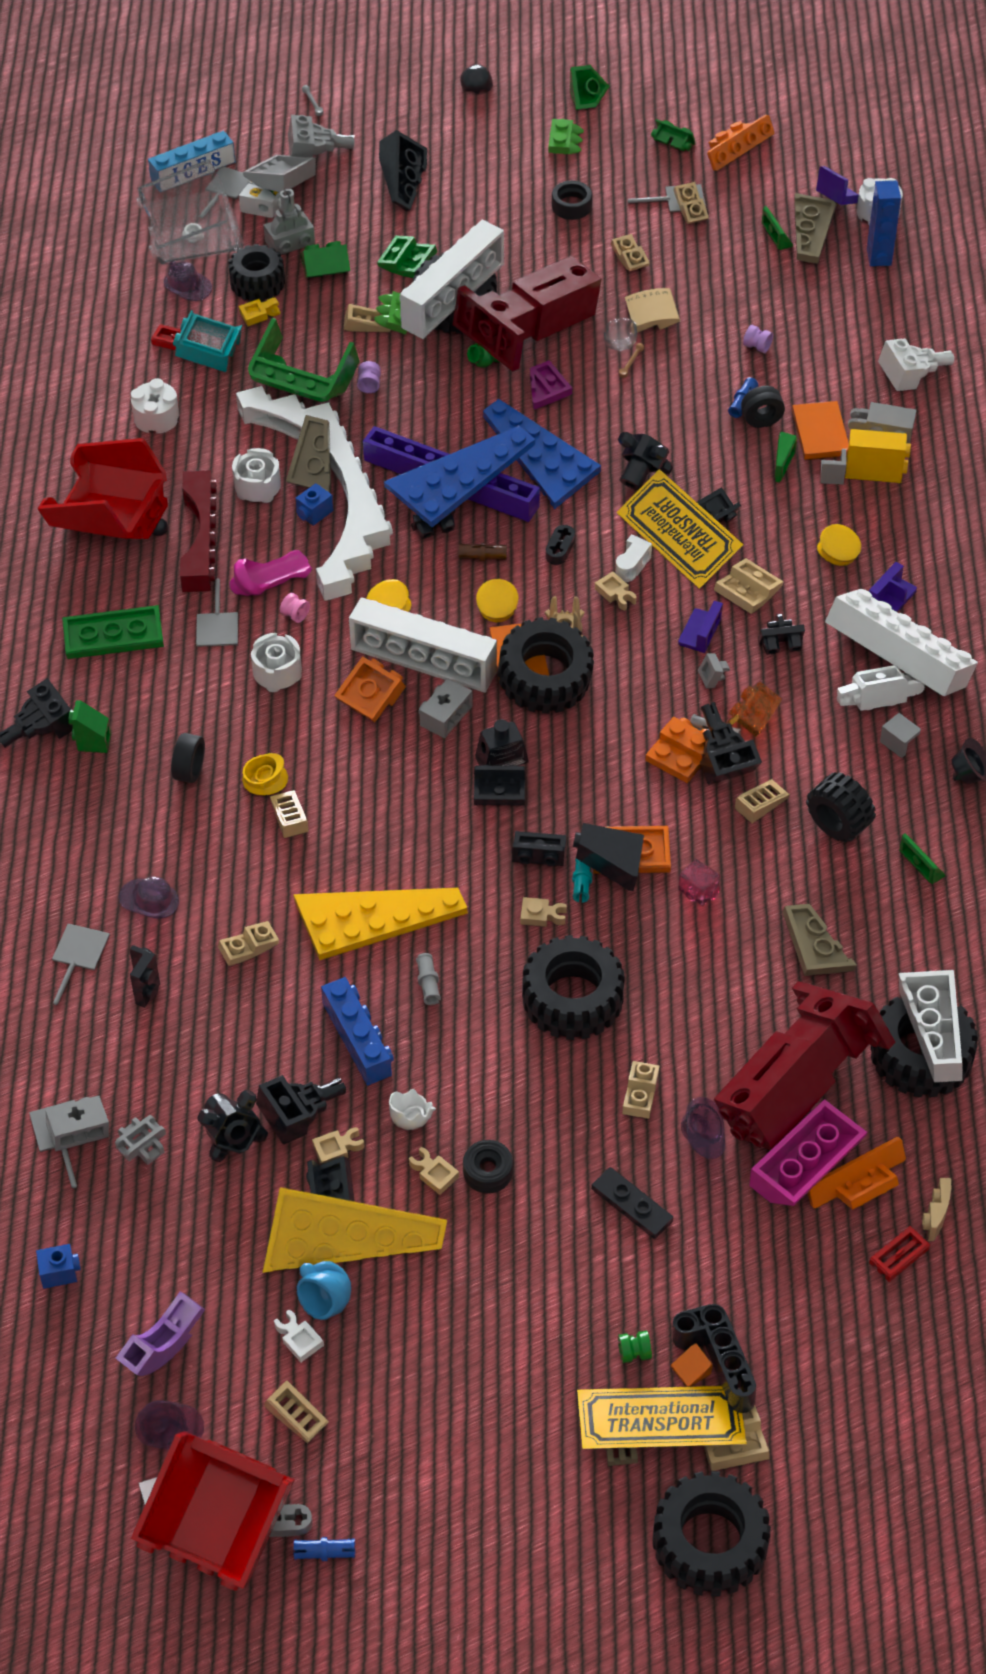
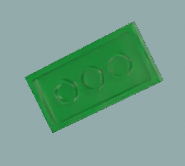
M159 605L62 617L67 659L164 647Z

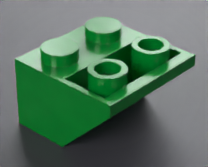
M341 241L329 242L323 248H319V244L308 245L300 253L305 278L351 271L347 244L341 245Z

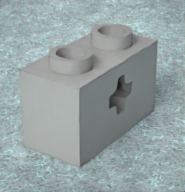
M447 678L442 685H438L435 688L430 699L421 704L418 712L420 714V726L446 738L472 708V690Z
M100 1096L85 1097L76 1102L65 1105L58 1104L46 1109V1126L55 1151L109 1137V1121Z

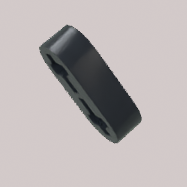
M560 525L554 530L546 546V560L550 564L560 565L566 561L575 542V531L571 526Z

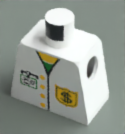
M251 181L239 194L240 211L243 213L272 218L275 217V211L279 210V206H281L280 192L265 189Z

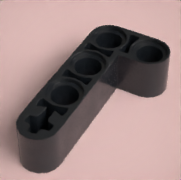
M709 1304L676 1314L673 1319V1343L678 1348L687 1350L695 1343L699 1347L705 1345L730 1407L739 1413L751 1411L756 1403V1382L724 1308L717 1304Z

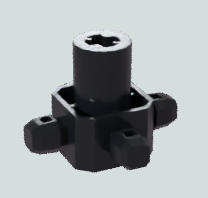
M622 432L619 435L618 441L625 448L622 457L628 461L619 479L622 484L631 489L639 490L649 472H657L660 469L664 474L671 473L673 465L666 459L669 454L667 447L646 434Z
M244 1090L237 1098V1101L230 1100L228 1096L220 1093L211 1096L206 1101L204 1110L200 1111L197 1120L205 1127L208 1136L214 1142L209 1151V1156L212 1160L221 1162L226 1158L229 1151L240 1154L249 1150L252 1142L260 1143L266 1140L268 1132L261 1126L259 1118L252 1110L257 1100L254 1092Z

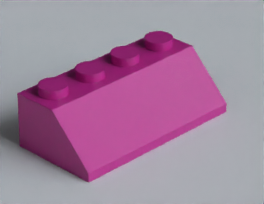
M824 1099L751 1169L749 1186L770 1203L794 1206L867 1136V1131Z

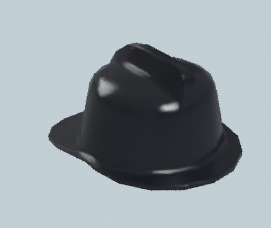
M967 738L961 750L951 759L954 769L952 779L954 781L961 779L968 785L980 780L984 782L986 781V752L978 741L973 738Z

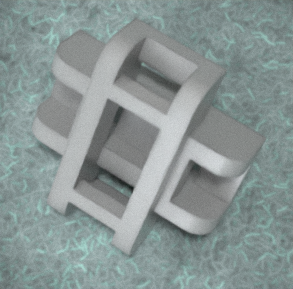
M152 1115L147 1116L142 1121L135 1117L126 1128L121 1127L118 1129L120 1137L115 1141V1146L128 1161H131L138 1155L149 1165L165 1153L159 1139L166 1135V1130L155 1121ZM139 1133L141 1134V1135H140L139 1137H137L136 1139H134V1140L132 1139V1138L135 1137L137 1134H139ZM150 1146H153L154 1148L151 1151H149L148 1148Z

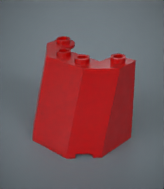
M144 438L77 444L71 454L70 463L79 478L63 504H58L54 498L46 497L37 508L47 524L51 527L123 539H149L168 507V499L164 497L163 483L167 481L166 472Z
M188 1432L177 1433L131 1539L137 1541L136 1547L146 1552L153 1553L155 1549H165L170 1551L169 1557L176 1561L186 1563L188 1559L197 1563L196 1569L213 1576L217 1572V1576L222 1579L220 1584L231 1590L237 1591L239 1587L244 1589L248 1586L295 1480L277 1472L275 1468L217 1442L204 1440Z

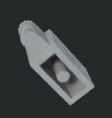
M871 402L870 409L853 408L851 410V419L848 421L849 429L906 433L907 443H910L916 409Z

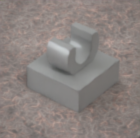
M707 653L698 672L706 688H715L718 681L725 679L723 672L729 671L730 668L726 661H719L715 653Z

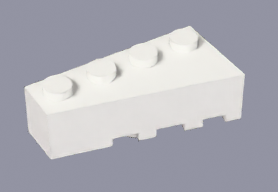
M954 970L898 973L899 992L934 1082L962 1081V1055Z

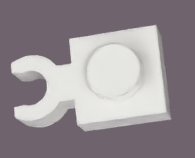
M287 1310L286 1316L290 1322L282 1324L278 1319H275V1328L279 1333L286 1334L282 1337L283 1343L302 1363L323 1347L324 1343L306 1321L298 1325L294 1312Z

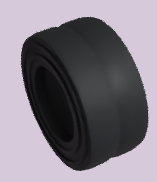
M760 386L750 390L743 397L741 409L749 425L763 428L775 424L782 418L785 412V405L780 392L776 388Z
M482 1140L471 1145L463 1158V1175L467 1184L472 1189L481 1193H495L504 1189L509 1184L513 1175V1158L509 1149L502 1143L494 1140ZM490 1161L496 1165V1168L493 1171L486 1172L480 1166L482 1163Z

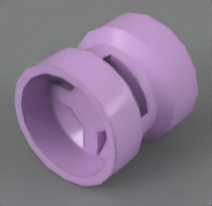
M750 325L745 333L743 345L749 348L756 347L757 351L765 354L771 346L773 333L767 330L762 332L759 327Z
M366 361L359 365L357 387L360 391L374 393L379 389L381 368L377 363Z

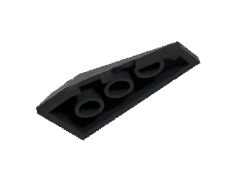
M395 130L379 141V161L392 203L409 211L417 194V185L422 181V172L427 167V148Z

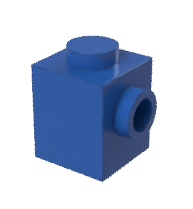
M315 483L296 497L297 515L314 526L333 512L332 494Z
M70 1244L36 1250L43 1289L77 1282L76 1271L81 1270L78 1253H72Z

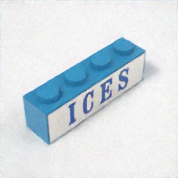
M223 130L148 159L150 179L161 191L217 170L222 166L235 163L234 142Z

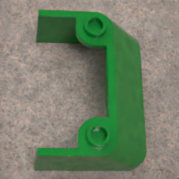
M272 318L248 366L251 379L255 382L319 402L330 400L345 393L360 363L355 344L349 342L335 374L328 378L287 366L281 356L275 355L283 336L277 320Z

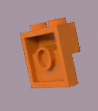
M362 656L334 696L340 702L375 723L387 705L393 706L406 686L402 682L403 677L394 670L388 672L383 669L384 665L376 659L372 658L370 661Z
M673 716L660 731L659 740L647 752L645 761L688 783L701 768L700 761L704 757L703 750L706 742L702 733L707 729L700 731L693 727L688 719H678Z

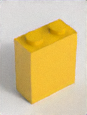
M851 429L845 478L901 483L902 474H907L908 460H905V457H910L911 444L907 443V434Z

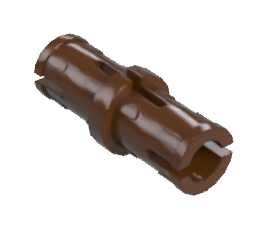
M481 542V544L459 543V559H480V561H485V559L507 560V545L486 544V542Z

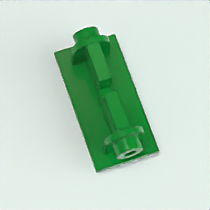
M655 120L657 130L653 129L651 132V137L655 141L667 145L670 139H673L670 146L683 152L689 151L692 144L696 145L694 134L691 130L685 127H676L666 120Z

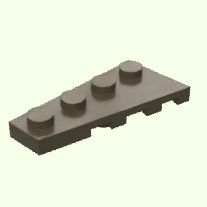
M795 193L797 260L819 263L837 203L835 201Z

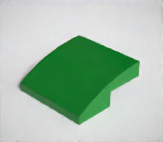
M395 236L377 264L391 273L413 278L421 264L426 260L429 261L438 251L435 244H417L414 236Z

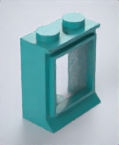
M191 310L188 318H184L182 321L181 332L175 335L173 346H176L175 356L227 372L229 356H234L236 344H240L242 325L234 327L194 314Z

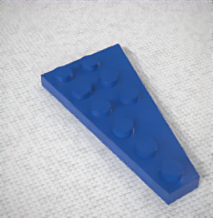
M497 399L483 410L484 419L496 434L520 426L535 438L536 445L518 458L517 462L531 480L538 484L541 493L549 498L550 504L554 509L601 472L600 464L500 399Z
M517 426L386 480L384 485L385 488L433 527L535 446V438L520 426Z

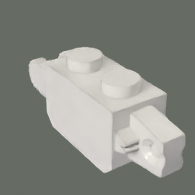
M895 665L857 672L852 677V684L837 689V701L840 706L857 705L860 711L872 710L878 707L907 702V697L921 694L925 685L906 672L902 673Z

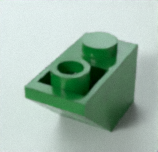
M76 700L74 710L69 712V725H73L72 740L76 741L77 750L107 753L112 734L109 718L83 701Z

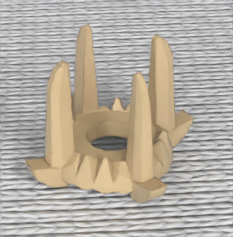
M554 596L551 599L550 610L545 611L548 620L549 618H557L558 622H569L572 625L571 628L576 627L582 632L581 619L585 612L580 610L578 597H574L572 613H569L568 610L565 613L563 610L557 613V598Z

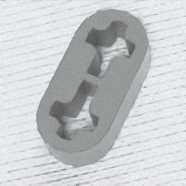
M301 1504L284 1505L270 1537L301 1536L308 1533L313 1523L309 1508ZM296 1515H302L303 1518L299 1526L295 1525Z

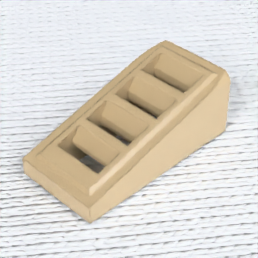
M348 304L344 319V330L390 332L391 329L379 325L374 320L375 317L382 315L378 310Z
M771 779L738 796L735 802V809L753 824L788 799L790 794ZM770 789H772L773 791H775L778 795L775 796V795L770 791ZM763 794H767L771 799L766 798Z
M294 790L270 796V801L284 838L308 832V822ZM293 805V807L281 809V808H283V807H287V806ZM297 817H298V819H295V820H291V821H287V822H286V820H290V819H293V818H297Z
M288 1381L283 1383L264 1404L276 1418L306 1443L313 1439L329 1422ZM285 1397L289 1398L290 1400L283 1407L279 1404ZM296 1404L298 1408L290 1415L287 1411ZM303 1411L308 1415L300 1423L295 1420ZM313 1418L316 1423L306 1431L303 1427Z

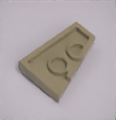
M305 415L287 475V483L304 488H310L317 483L331 493L330 422L328 420Z
M810 904L784 907L783 915L804 976L851 972L855 970L856 963L852 958L848 959L842 951V945L838 940H833L826 931V924Z

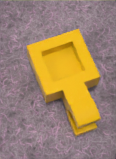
M270 298L263 303L257 299L239 306V312L247 326L267 320L268 315L277 316L281 313L277 307L279 302L276 298Z

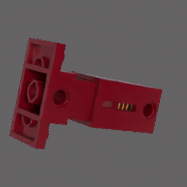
M570 256L514 281L512 290L501 295L491 291L479 297L467 286L463 285L457 290L453 325L513 372L519 369L523 341L532 337L539 341L595 315L602 278L573 256Z
M798 981L792 990L797 996L799 1004L797 1010L801 1016L785 1034L775 1031L713 1099L719 1108L718 1113L731 1127V1134L739 1141L745 1140L758 1148L764 1147L772 1150L795 1128L836 1082L832 1073L847 1056L857 1059L869 1044L873 1047L879 1046L889 1050L895 1044V1040L874 1003Z

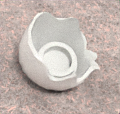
M414 1089L405 1094L394 1092L389 1100L392 1121L397 1127L406 1130H414L424 1126L436 1108L432 1106V1102L427 1103L426 1099Z

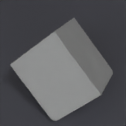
M846 449L841 450L840 461L821 460L820 483L844 485Z
M898 713L882 726L880 742L902 758L906 755L908 743L920 734L921 729Z

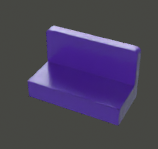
M820 166L816 191L840 205L858 203L859 194L847 188L848 179L825 166Z
M713 601L708 612L695 608L678 640V644L705 653L722 619L723 603Z

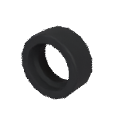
M573 180L564 181L553 189L552 209L557 216L563 219L576 220L587 216L591 212L592 191L586 184ZM577 197L583 201L572 204L561 201V199Z
M182 733L179 736L171 762V774L174 780L194 783L199 777L205 755V741L202 736Z

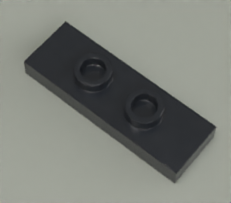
M609 1167L592 1183L591 1189L653 1239H656L673 1222L674 1216L612 1167Z

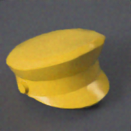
M832 524L821 532L817 550L826 561L834 565L845 566L852 563L861 552V542L856 533L850 528L841 524Z
M391 579L380 582L367 595L368 600H374L409 612L412 604L408 598V589L399 580Z
M491 579L485 582L477 592V606L482 616L488 621L495 623L504 622L517 609L518 592L514 585L507 580Z
M268 753L253 757L243 767L242 782L244 788L253 794L270 795L277 793L288 782V774L284 768V759L279 754Z

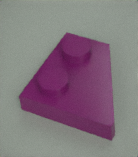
M550 360L530 368L534 410L572 395L571 385Z

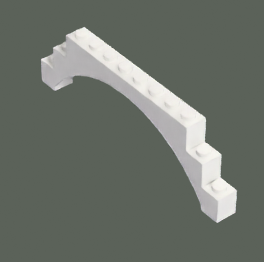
M262 386L237 392L238 411L244 424L253 423L269 427L298 440L305 415L330 422L331 469L344 489L348 501V516L341 539L332 555L322 567L316 568L317 585L325 601L352 594L351 583H354L353 574L371 569V559L374 558L373 550L390 545V535L393 534L390 521H385L384 519L385 513L382 505L377 504L375 490L369 487L367 474L361 471L362 466L359 457L354 456L352 442H347L344 426L339 425L337 411L332 410L329 402L305 409L303 402L299 403L296 394L272 400L270 394H266Z

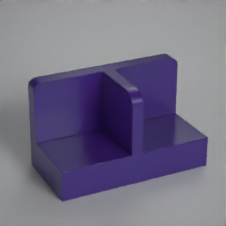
M895 562L869 589L873 598L888 603L892 607L891 609L896 612L905 605L917 590L916 586L902 579L904 566L898 562Z

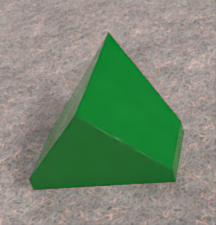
M591 65L571 67L570 94L575 109L597 107L610 86Z

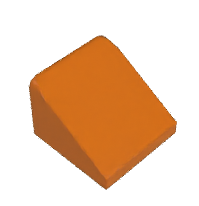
M696 1343L671 1364V1368L686 1387H692L712 1374V1363Z

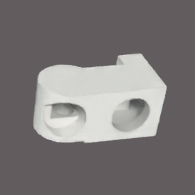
M631 534L627 539L626 552L619 555L616 559L615 573L625 582L635 579L651 559L652 543Z

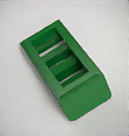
M780 432L775 482L780 483L796 453V435Z

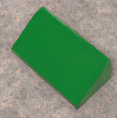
M764 206L762 225L777 248L783 250L793 247V243L769 208Z
M906 833L902 835L899 851L929 883L934 884L946 876Z

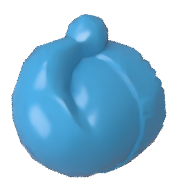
M322 1261L315 1265L311 1263L302 1264L299 1269L302 1278L297 1284V1296L303 1309L308 1315L321 1320L329 1319L341 1313L351 1297L352 1289L348 1274L343 1268L331 1261Z

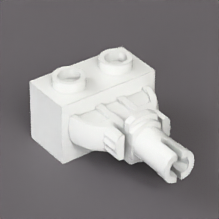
M906 339L886 340L878 362L896 391L917 389L920 379L925 377L928 372H935L937 366L952 365L954 363V354H951L952 351L950 350L935 352L933 349H921L909 345Z

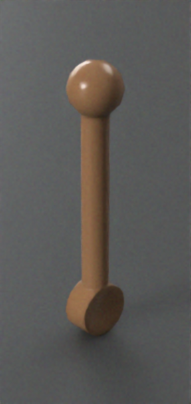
M642 343L636 345V350L626 366L619 370L621 378L628 376V369L639 352L644 350Z

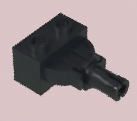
M48 678L27 691L30 698L23 704L21 711L13 716L15 723L0 732V742L4 748L22 736H27L30 739L35 735H46L54 731L57 737L61 739L72 731L73 725H69V712L71 709Z
M712 702L710 705L709 703L703 705L700 709L709 729L702 733L706 742L703 750L704 757L700 761V765L708 785L753 772L762 763L754 740L745 742L742 736L733 730L731 723L726 724L723 722L716 707V702Z
M281 1075L259 1085L256 1105L284 1145L307 1135L308 1127L315 1120L317 1114L326 1110V1101L346 1094V1087L344 1083H341L342 1080L340 1078L319 1086L312 1082L304 1085L298 1083L289 1084L284 1076Z

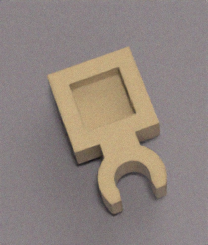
M611 572L595 582V590L610 603L614 600L618 601V607L621 610H627L626 601L636 604V595L629 591V585L615 572Z
M523 897L520 924L546 927L547 921H552L556 925H565L566 916L558 915V913H567V905L557 903L549 906V899Z
M357 1127L351 1128L344 1136H340L337 1130L312 1139V1145L321 1165L342 1156L348 1158V1150H362L365 1147L364 1140H352L359 1136V1129Z
M423 1147L419 1149V1155L424 1158L423 1160L417 1161L413 1157L409 1158L410 1167L416 1171H421L420 1179L439 1195L459 1178L458 1170L439 1155L432 1160L428 1150Z

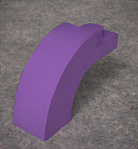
M180 1291L163 1316L151 1329L141 1335L132 1334L116 1359L138 1376L148 1375L158 1370L171 1360L192 1336L189 1333L205 1309Z

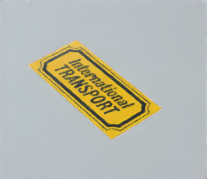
M660 469L616 512L641 536L652 543L653 547L699 589L744 545Z
M722 1386L577 1390L582 1449L747 1444L743 1415L730 1407Z

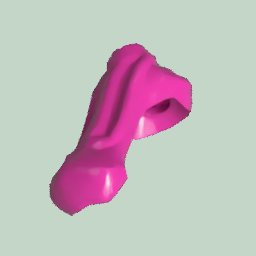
M299 550L290 551L285 556L267 563L239 559L234 564V577L231 579L229 586L232 592L237 595H260L265 590L280 585L290 578H306L312 571V567L308 563L307 557Z

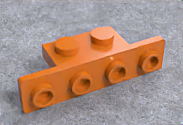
M764 115L753 123L735 122L730 125V129L717 133L715 135L716 138L708 142L710 150L707 154L713 170L718 171L774 135L775 131L770 116Z
M895 1137L827 1173L808 1192L810 1205L813 1208H817L838 1197L853 1210L898 1186L897 1175L889 1169L906 1160L902 1139Z

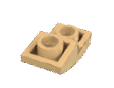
M695 182L674 187L673 191L687 224L709 219L703 198L700 199Z
M632 234L612 239L611 246L620 262L628 271L649 266L650 263L642 246H637Z
M266 921L244 927V932L241 935L219 940L218 948L228 966L264 953L277 945L279 939L270 923Z
M633 1061L622 1114L650 1118L659 1074V1065Z
M940 1178L938 1188H933L932 1202L929 1204L928 1213H923L922 1227L923 1230L928 1231V1241H934L943 1226L951 1195V1178Z

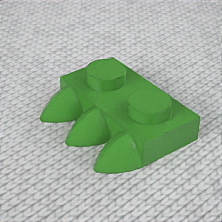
M552 119L548 153L575 154L580 152L581 148L576 144L583 142V139L578 135L583 133L584 130L580 126L573 124V120Z
M393 291L392 294L379 296L378 299L385 305L376 307L382 315L375 317L374 320L385 328L406 335L407 331L401 328V293Z

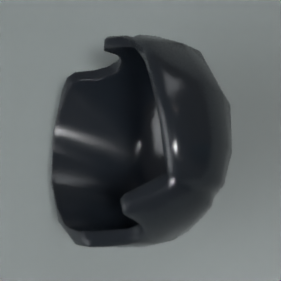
M480 64L466 68L460 76L461 86L466 91L479 94L483 89L490 91L493 86L490 71Z

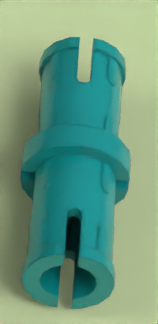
M575 857L576 865L572 875L574 883L573 899L579 902L580 894H582V903H584L590 897L589 885L592 883L593 875L590 872L591 867Z

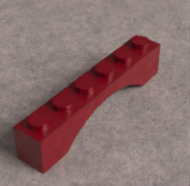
M211 470L183 471L182 489L184 504L196 516L200 528L194 544L180 558L182 592L211 591V581H215V567H211V564L216 563L215 549H212V546H216V533L212 532V528H216V514H212V511H217L216 497H213V494H217V482L212 480Z

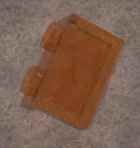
M761 681L753 687L749 685L740 695L742 701L740 703L737 702L729 711L731 717L727 724L731 723L733 725L737 721L755 737L761 733L782 701V698Z

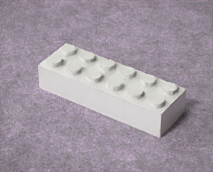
M481 220L464 237L460 238L453 247L445 251L435 263H432L411 285L403 289L400 294L401 328L424 339L455 310L459 287L465 285L475 292L504 265V230Z
M858 589L835 598L825 620L827 624L943 696L967 687L978 664L977 661L971 658L969 653L957 650L951 646L948 640L931 634L930 629L925 626H918L911 621L909 616L897 613L891 609L892 607L888 603L876 600L870 592L864 589Z
M362 597L349 617L351 650L444 680L449 678L462 686L486 693L497 673V640L488 636H482L466 629H460Z

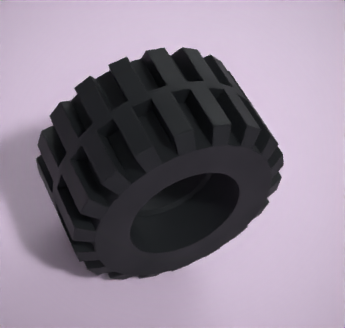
M254 244V246L248 245L243 249L240 248L237 250V253L231 255L228 266L230 285L235 295L238 297L242 296L244 300L250 299V301L259 299L260 301H265L264 299L273 298L274 295L280 294V290H283L285 284L283 257H281L279 252H276V249L273 247L268 248L267 245L259 246V244Z
M836 772L829 774L807 795L806 805L808 806V812L812 816L811 818L821 830L837 841L851 842L874 821L873 819L876 816L875 806L872 804L873 801L867 794L868 792L857 781L853 780L852 777L845 776L840 772L838 774Z

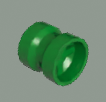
M647 1330L638 1331L635 1338L627 1333L618 1334L619 1353L623 1364L631 1363L633 1359H637V1356L642 1361L652 1359L651 1343Z

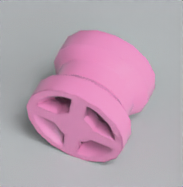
M290 593L282 601L280 613L284 616H291L294 622L300 623L307 616L310 603L304 599L300 600L296 594Z

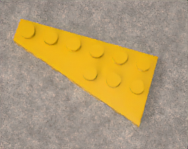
M459 888L294 894V901L319 960L468 914L466 903Z
M280 1187L263 1273L299 1268L304 1263H311L313 1265L322 1261L339 1263L371 1257L442 1249L447 1220Z

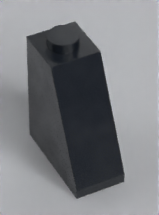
M583 823L581 833H575L573 847L577 848L576 859L625 889L634 891L644 835Z

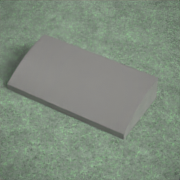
M274 155L244 171L243 176L265 189L276 192L284 190L285 192V189H291L316 175V159L312 157Z

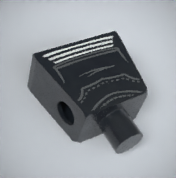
M498 720L495 722L494 727L480 732L475 754L479 766H519L529 763L524 741L515 722Z

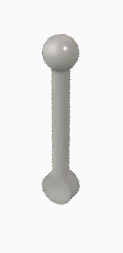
M304 85L302 92L307 94L313 104L315 114L317 116L323 115V108L317 105L310 93V87Z

